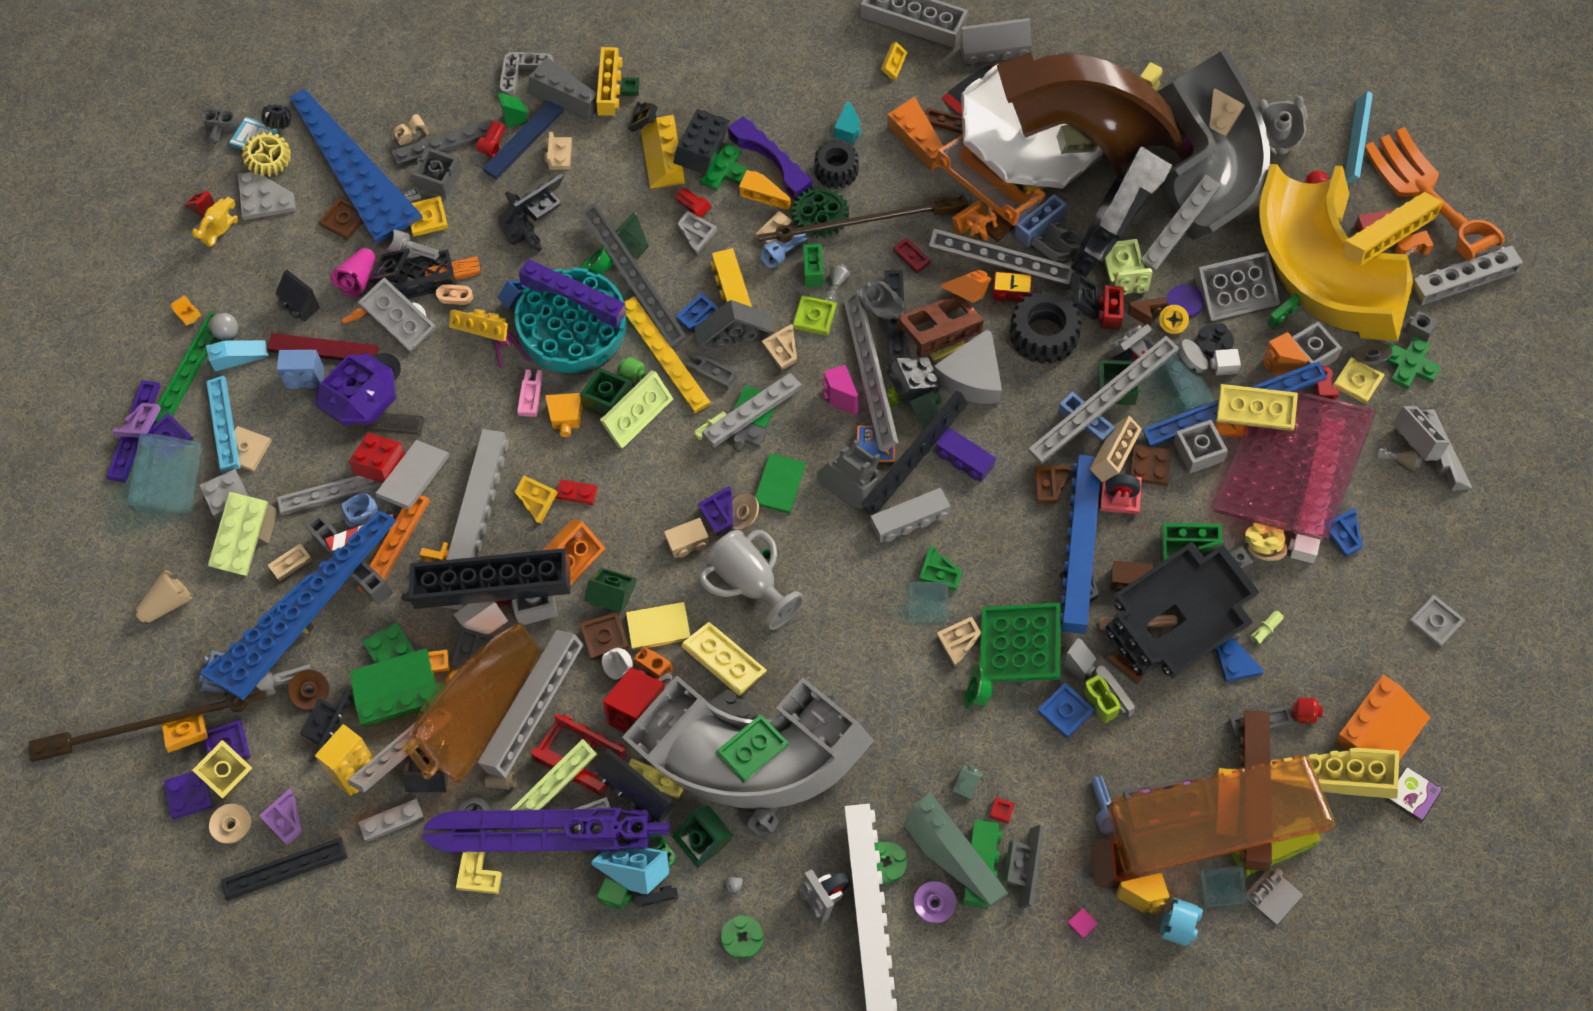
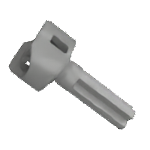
M393 230L394 237L391 245L387 248L388 252L409 248L411 253L436 260L439 257L438 249L412 242L408 233Z
M308 664L274 675L269 670L256 687L260 689V692L266 691L267 696L276 694V685L290 682L298 672L311 670V666Z

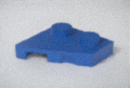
M700 293L676 315V320L690 331L695 329L697 325L719 308Z
M1356 508L1330 520L1323 526L1345 558L1361 550L1363 547L1362 537L1359 534L1360 526L1357 523Z
M1235 639L1229 640L1216 649L1225 682L1263 675L1264 670Z

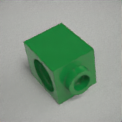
M605 878L597 898L599 903L623 911L624 906L629 905L632 894H630V890L618 882Z

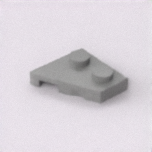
M689 211L677 223L679 230L697 255L717 232L715 225Z

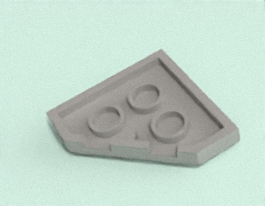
M254 171L238 174L243 220L296 211L295 196L291 191L267 177L261 176L260 173L254 174Z

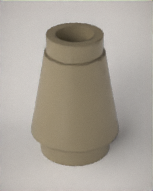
M509 771L506 778L496 775L485 777L486 788L511 790L517 784L514 771Z

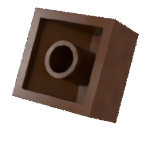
M1111 838L1091 844L1093 879L1096 886L1118 888L1121 882L1140 878L1136 846Z

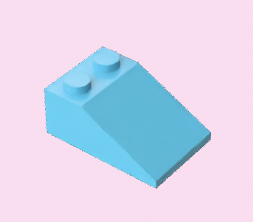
M651 848L603 851L592 860L594 867L628 890L639 892L640 894H648L669 875L667 852Z

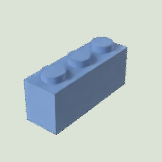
M1055 194L1016 224L1015 238L1028 248L1031 246L1030 242L1033 237L1044 235L1049 223L1061 222L1066 218L1067 204Z

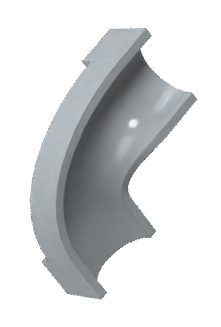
M678 676L672 680L622 737L667 778L689 793L718 804L751 809L793 805L824 792L837 783L874 742L873 738L855 719L804 678L796 684L776 707L780 713L771 719H767L788 741V746L745 783L723 763L715 752L753 720L739 718L715 708Z

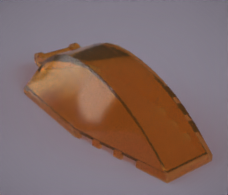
M517 623L500 633L468 656L437 686L421 708L414 724L411 738L403 745L402 751L415 762L422 771L421 775L424 779L431 778L437 770H440L456 782H461L484 753L513 704L519 689L525 684L523 681L527 673L532 672L541 653V650L522 623ZM417 746L430 761L428 765L415 750Z

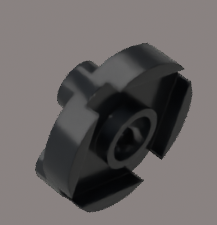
M1223 323L1208 324L1200 328L1196 339V345L1210 358H1213L1215 351L1232 349L1234 344L1232 332ZM1212 338L1218 339V344L1211 342Z

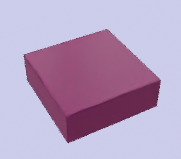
M1083 908L1067 923L1081 939L1098 925Z

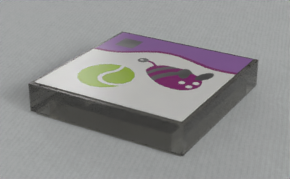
M1406 766L1398 778L1397 799L1386 798L1385 801L1422 823L1443 789Z

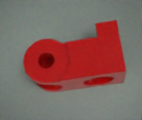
M1322 366L1327 379L1314 384L1316 403H1336L1339 394L1338 388H1332L1331 378L1333 372L1329 367Z

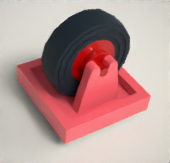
M1117 474L1102 482L1100 511L1139 515L1142 477Z

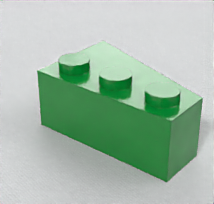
M1162 523L1159 529L1160 563L1191 542L1201 554L1218 549L1223 543L1222 524Z

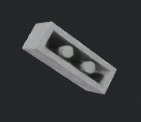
M1403 406L1393 422L1398 433L1404 436L1409 445L1419 453L1423 460H1439L1450 444L1447 438L1417 406Z

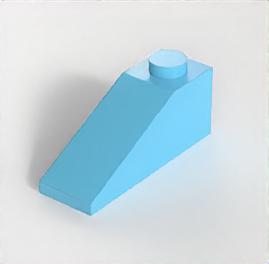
M265 340L221 341L206 346L209 361L215 372L269 357Z

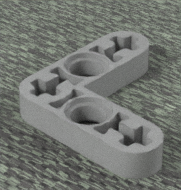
M525 52L507 53L504 57L500 80L501 93L510 96L514 95L517 88L519 70H535L546 57L553 61L552 55ZM512 59H515V60H513V63H512L513 66H511V65H510V61H511ZM528 59L534 60L530 64L525 63V61ZM508 72H513V73H515V74H514L513 76H511V77H507V76H506V74H507Z

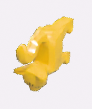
M229 197L225 200L222 198L208 208L198 230L193 229V237L200 239L208 247L215 245L218 236L225 233L233 223L236 224L238 222L237 216L232 217L228 214L229 209L235 207V201Z

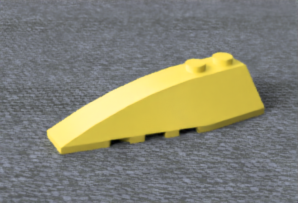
M1351 748L1349 751H1331L1329 754H1311L1309 757L1271 760L1272 782L1345 795L1393 799L1398 797L1399 751Z

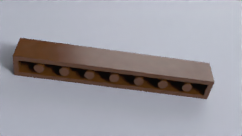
M1245 710L1243 718H1239V730H1243V736L1239 737V748H1243V754L1239 756V766L1243 767V773L1240 772V785H1243V791H1240L1239 803L1243 804V810H1240L1239 822L1243 823V829H1240V842H1243V849H1240V861L1243 862L1244 870L1270 871L1272 864L1270 712Z

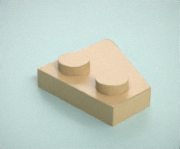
M969 617L937 632L936 636L953 666L956 667L979 639L981 632L974 619Z

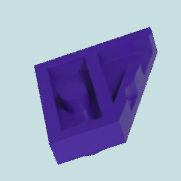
M730 486L698 503L699 509L717 536L734 527L732 490Z

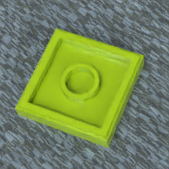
M802 295L794 318L793 329L828 336L837 303Z

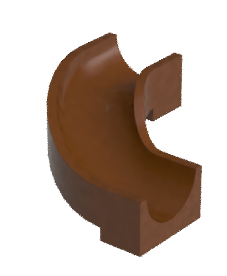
M1031 52L997 65L1008 103H1012L1025 138L1061 124L1072 125L1087 134L1101 148L1110 160L1116 175L1120 174L1125 177L1128 162L1140 147L1166 146L1174 150L1181 160L1188 158L1170 105L1147 82L1121 66L1099 58L1078 54H1059L1034 60Z

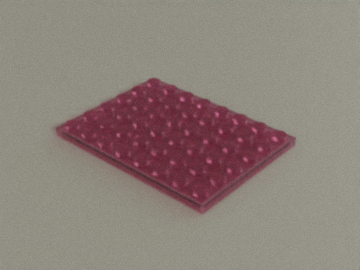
M1296 391L1294 393H1298L1294 431L1247 426L1213 510L1216 513L1328 541L1374 420L1376 409Z

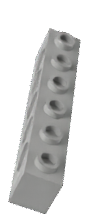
M1513 246L1501 247L1492 253H1484L1470 261L1465 260L1459 264H1451L1442 270H1434L1427 275H1419L1414 279L1411 291L1421 306L1517 273L1523 261Z

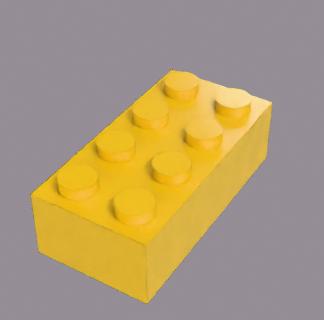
M344 724L315 755L332 782L349 796L358 793L359 790L350 786L348 779L373 759L363 739Z

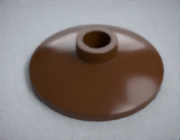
M316 670L300 671L289 683L288 692L290 699L299 708L313 709L318 698L325 701L328 698L329 683L325 676ZM307 685L312 686L311 692L305 691Z

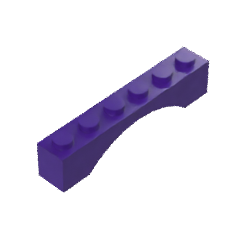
M743 116L727 127L728 138L739 148L756 151L766 156L778 167L784 180L785 192L795 201H797V195L802 197V191L808 193V188L812 190V178L805 174L797 163H793L785 152L782 153L777 145L766 137L763 131H759L751 120L748 121Z
M527 259L519 271L521 285L536 292H550L565 297L588 310L601 322L614 328H618L626 315L624 302L530 259Z

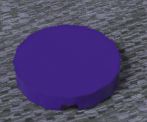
M1190 285L1175 286L1169 291L1166 298L1167 306L1179 305L1183 307L1190 318L1199 314L1203 306L1201 293Z

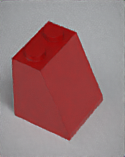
M630 667L603 700L607 724L626 733L664 691V683L658 678L646 675L642 670Z

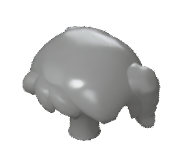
M1298 96L1295 102L1280 101L1269 104L1265 99H1262L1258 107L1266 127L1270 152L1275 155H1284L1289 151H1296L1305 137V122L1308 119L1303 97Z

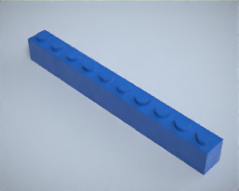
M1079 455L1078 462L1073 464V473H1076V478H1072L1071 489H1075V491L1070 496V505L1073 506V510H1069L1068 522L1072 523L1071 527L1067 529V538L1070 539V544L1066 543L1065 555L1069 556L1068 560L1064 562L1063 572H1067V578L1063 577L1062 589H1065V595H1061L1060 602L1061 606L1064 607L1063 612H1060L1062 632L1086 634L1088 626L1100 479L1090 469L1096 458L1095 456Z

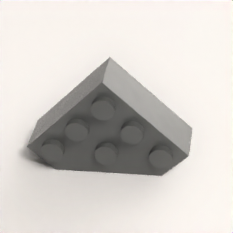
M733 300L726 302L725 305L695 327L698 346L709 350L719 349L720 345L730 344V347L743 345L744 341L755 339V342H759L775 332L770 313Z

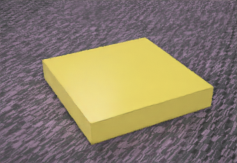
M1351 357L1334 382L1333 387L1367 404L1385 374L1366 364L1359 363Z

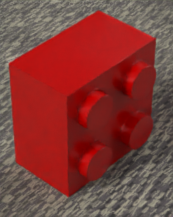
M367 433L349 459L354 475L384 483L405 454L401 442Z

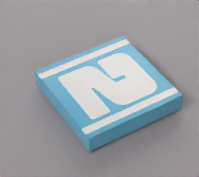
M245 117L229 144L231 147L242 150L245 147V141H249L250 136L255 138L256 133L262 135L263 131L266 135L271 131L274 136L278 130L265 127L262 122Z

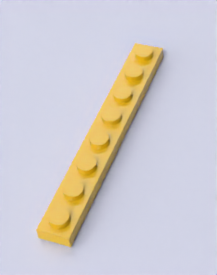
M634 296L624 301L626 318L694 414L710 406L709 399Z

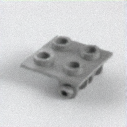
M1270 867V871H1266L1244 897L1277 925L1303 894L1282 877L1284 873L1281 869L1276 868L1274 870Z

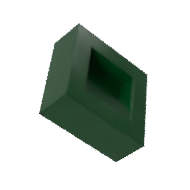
M622 78V96H639V78Z

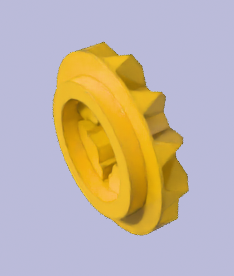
M1179 305L1167 306L1161 311L1159 316L1160 326L1165 332L1170 334L1183 332L1189 323L1187 311ZM1175 312V317L1181 321L1175 322V325H1172V321L1166 320V318H1171Z

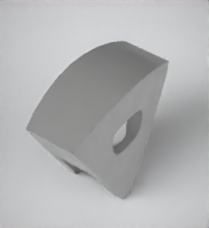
M990 331L982 332L934 366V371L942 388L953 395L956 391H959L970 402L981 404L1000 403L1002 388L993 337Z

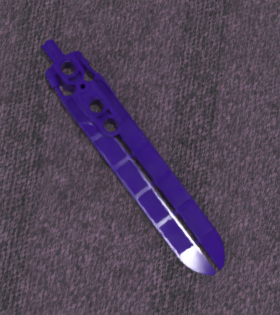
M621 808L450 811L439 814L429 820L424 825L423 830H451V833L423 834V838L432 847L445 852L620 851L627 848L632 850L647 848L650 835H669L670 828L669 823H650L649 813L646 810L637 809L632 811ZM622 814L631 815V817H625L621 822H619V818ZM575 826H581L579 833L572 834V829ZM595 826H601V831L599 833H592V830ZM635 826H643L640 833H633ZM543 829V832H517V830ZM548 829H564V831H548ZM456 830H482V832L456 833ZM487 830H512V832H487ZM624 836L630 844L619 845V838Z

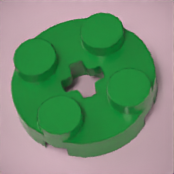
M892 842L876 843L874 845L875 851L879 850L880 863H876L877 871L882 872L883 884H890L901 879L907 869L905 851ZM889 858L892 865L884 868L881 860Z
M738 915L728 921L721 935L724 950L735 959L754 957L763 945V931L759 923L743 915ZM739 933H746L748 940L746 942H738L739 937L737 935Z

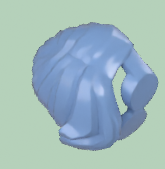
M358 494L342 503L345 523L350 528L364 525L378 512L374 499L367 494Z

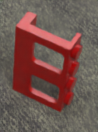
M557 713L554 715L555 721L539 747H534L530 753L532 760L552 769L564 757L552 752L550 746L560 730L566 728L580 735L581 740L583 739L593 750L595 747L601 746L606 750L609 748L622 760H625L627 756L625 747L619 742L614 741L612 743L607 740L605 735L599 732L595 734L589 731L590 729L582 723L578 725L572 722L573 720L565 714L561 716ZM585 768L571 780L601 797L610 784L608 782L605 785L596 778L598 775Z

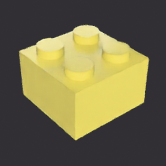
M222 740L192 771L224 799L253 768Z

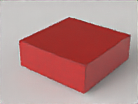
M995 797L989 818L1009 824L1015 803Z

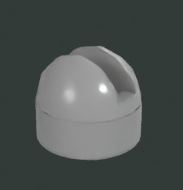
M726 877L725 884L727 890L734 893L738 892L742 887L743 879Z

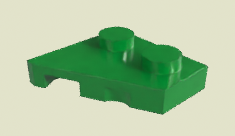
M930 545L919 581L957 592L962 571L957 566L952 565L945 556H941L934 546Z

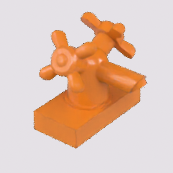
M978 200L952 217L956 233L963 234L971 228L970 236L980 233L981 239L988 241L989 238L985 225L987 222L992 221L994 228L997 227L996 214L991 207H988L990 214L987 215L983 201Z

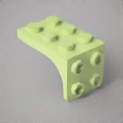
M1137 239L1117 241L1104 259L1110 286L1124 287V295L1148 291L1153 274L1152 269H1145L1143 262H1141L1142 256Z

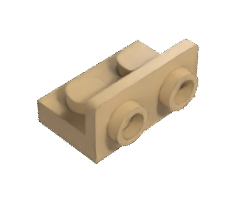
M549 132V138H546V149H548V152H545V163H548L549 170H570L572 137H554L553 132Z

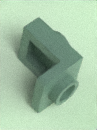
M973 765L964 766L961 769L953 791L972 799L983 773L979 772L980 769Z

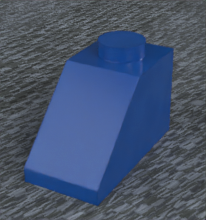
M507 281L497 298L506 309H515L517 301L526 287L521 285L520 281Z

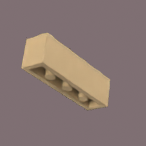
M1130 416L1113 425L1115 429L1105 439L1090 467L1094 475L1102 482L1120 472L1142 430Z

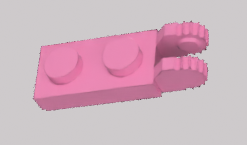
M526 369L524 380H522L517 411L518 416L537 417L542 387V370H537L536 380L531 381V370Z

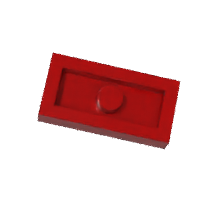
M560 479L556 498L594 505L598 486Z

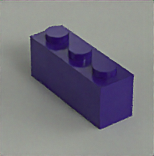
M948 428L936 443L935 452L941 459H947L955 468L964 470L974 480L977 479L982 482L995 466L996 457L951 428Z

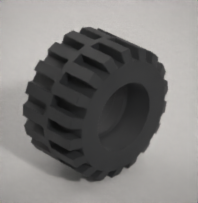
M832 140V143L826 142L825 146L821 145L815 156V175L818 181L821 180V184L824 185L826 183L827 187L834 186V189H838V186L845 188L846 184L849 186L852 184V181L856 180L859 170V157L854 146L850 147V143H843L841 140L839 142ZM833 162H840L844 165L832 166L830 164Z

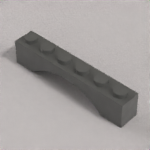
M319 513L306 523L305 527L311 536L332 557L335 550H330L325 538L336 535L338 532ZM364 561L350 575L378 606L393 594L387 582Z

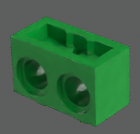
M822 244L803 245L805 287L823 286Z

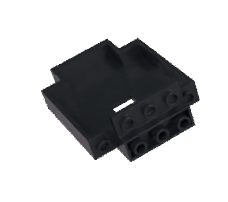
M1191 542L1114 595L1113 605L1119 613L1116 614L1112 621L1107 623L1105 633L1111 641L1114 640L1119 646L1117 647L1119 653L1123 657L1126 656L1130 661L1129 665L1134 673H1139L1142 676L1158 664H1161L1163 673L1167 677L1170 676L1174 679L1253 623L1242 607L1255 599L1260 592L1224 545L1203 557ZM1175 605L1186 621L1161 638L1152 637L1147 630L1148 623Z

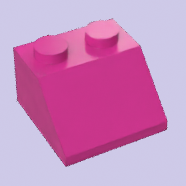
M842 365L824 371V379H822L824 399H828L830 405L854 415L858 414V394L846 366Z

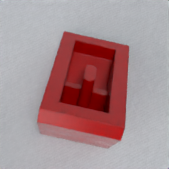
M207 190L196 193L185 206L204 218L207 209L213 206L215 202Z

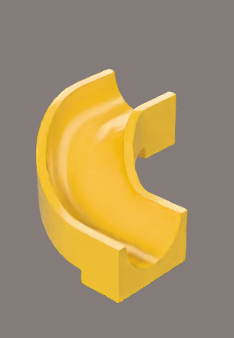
M1271 164L1261 195L1259 216L1261 230L1269 251L1271 263L1285 289L1291 296L1297 294L1300 297L1299 305L1307 312L1331 326L1359 332L1361 339L1398 341L1413 285L1408 255L1380 253L1361 266L1341 256L1343 251L1342 245L1346 239H1349L1339 223L1342 222L1349 198L1343 166H1335L1331 179L1322 183L1308 184L1289 178L1280 170L1278 164Z

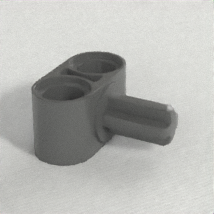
M207 109L202 113L201 117L207 130L211 131L208 140L213 144L219 142L222 133H233L238 129V124L231 111Z

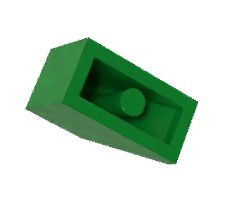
M499 93L498 97L507 128L527 123L526 116L529 114L526 105H522L521 99Z

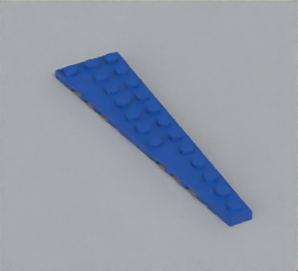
M305 88L290 96V99L376 244L394 235V229L401 231L423 219L422 214Z
M378 511L357 532L348 538L346 545L342 548L338 547L333 552L334 555L327 562L323 561L319 564L320 568L312 575L309 573L267 613L258 619V624L254 628H248L243 633L244 637L236 644L233 642L228 646L229 650L221 657L217 656L200 672V675L237 698L244 700L395 524V519L388 514Z

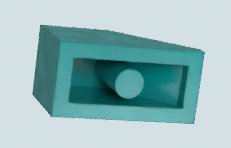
M847 101L834 127V138L854 144L856 138H860L862 128H860V119L852 104Z

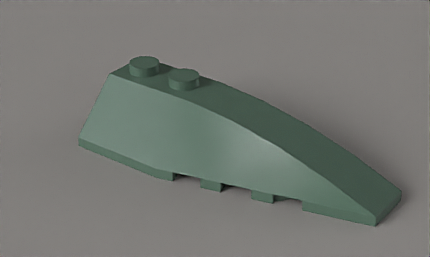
M931 793L913 805L903 826L929 859L950 873L990 906H993L1008 894Z

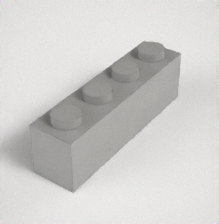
M938 488L871 515L870 524L880 543L884 541L890 542L898 535H907L913 529L918 527L924 528L935 520H944L950 515L951 506L942 489Z

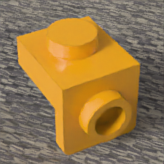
M185 295L170 304L177 317L186 326L196 322L202 316Z
M444 542L440 552L422 548L420 552L422 562L447 560L450 549L449 544Z

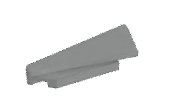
M1421 410L1449 441L1435 410ZM1450 443L1441 458L1434 460L1438 475L1446 474L1451 491L1471 489L1472 486Z

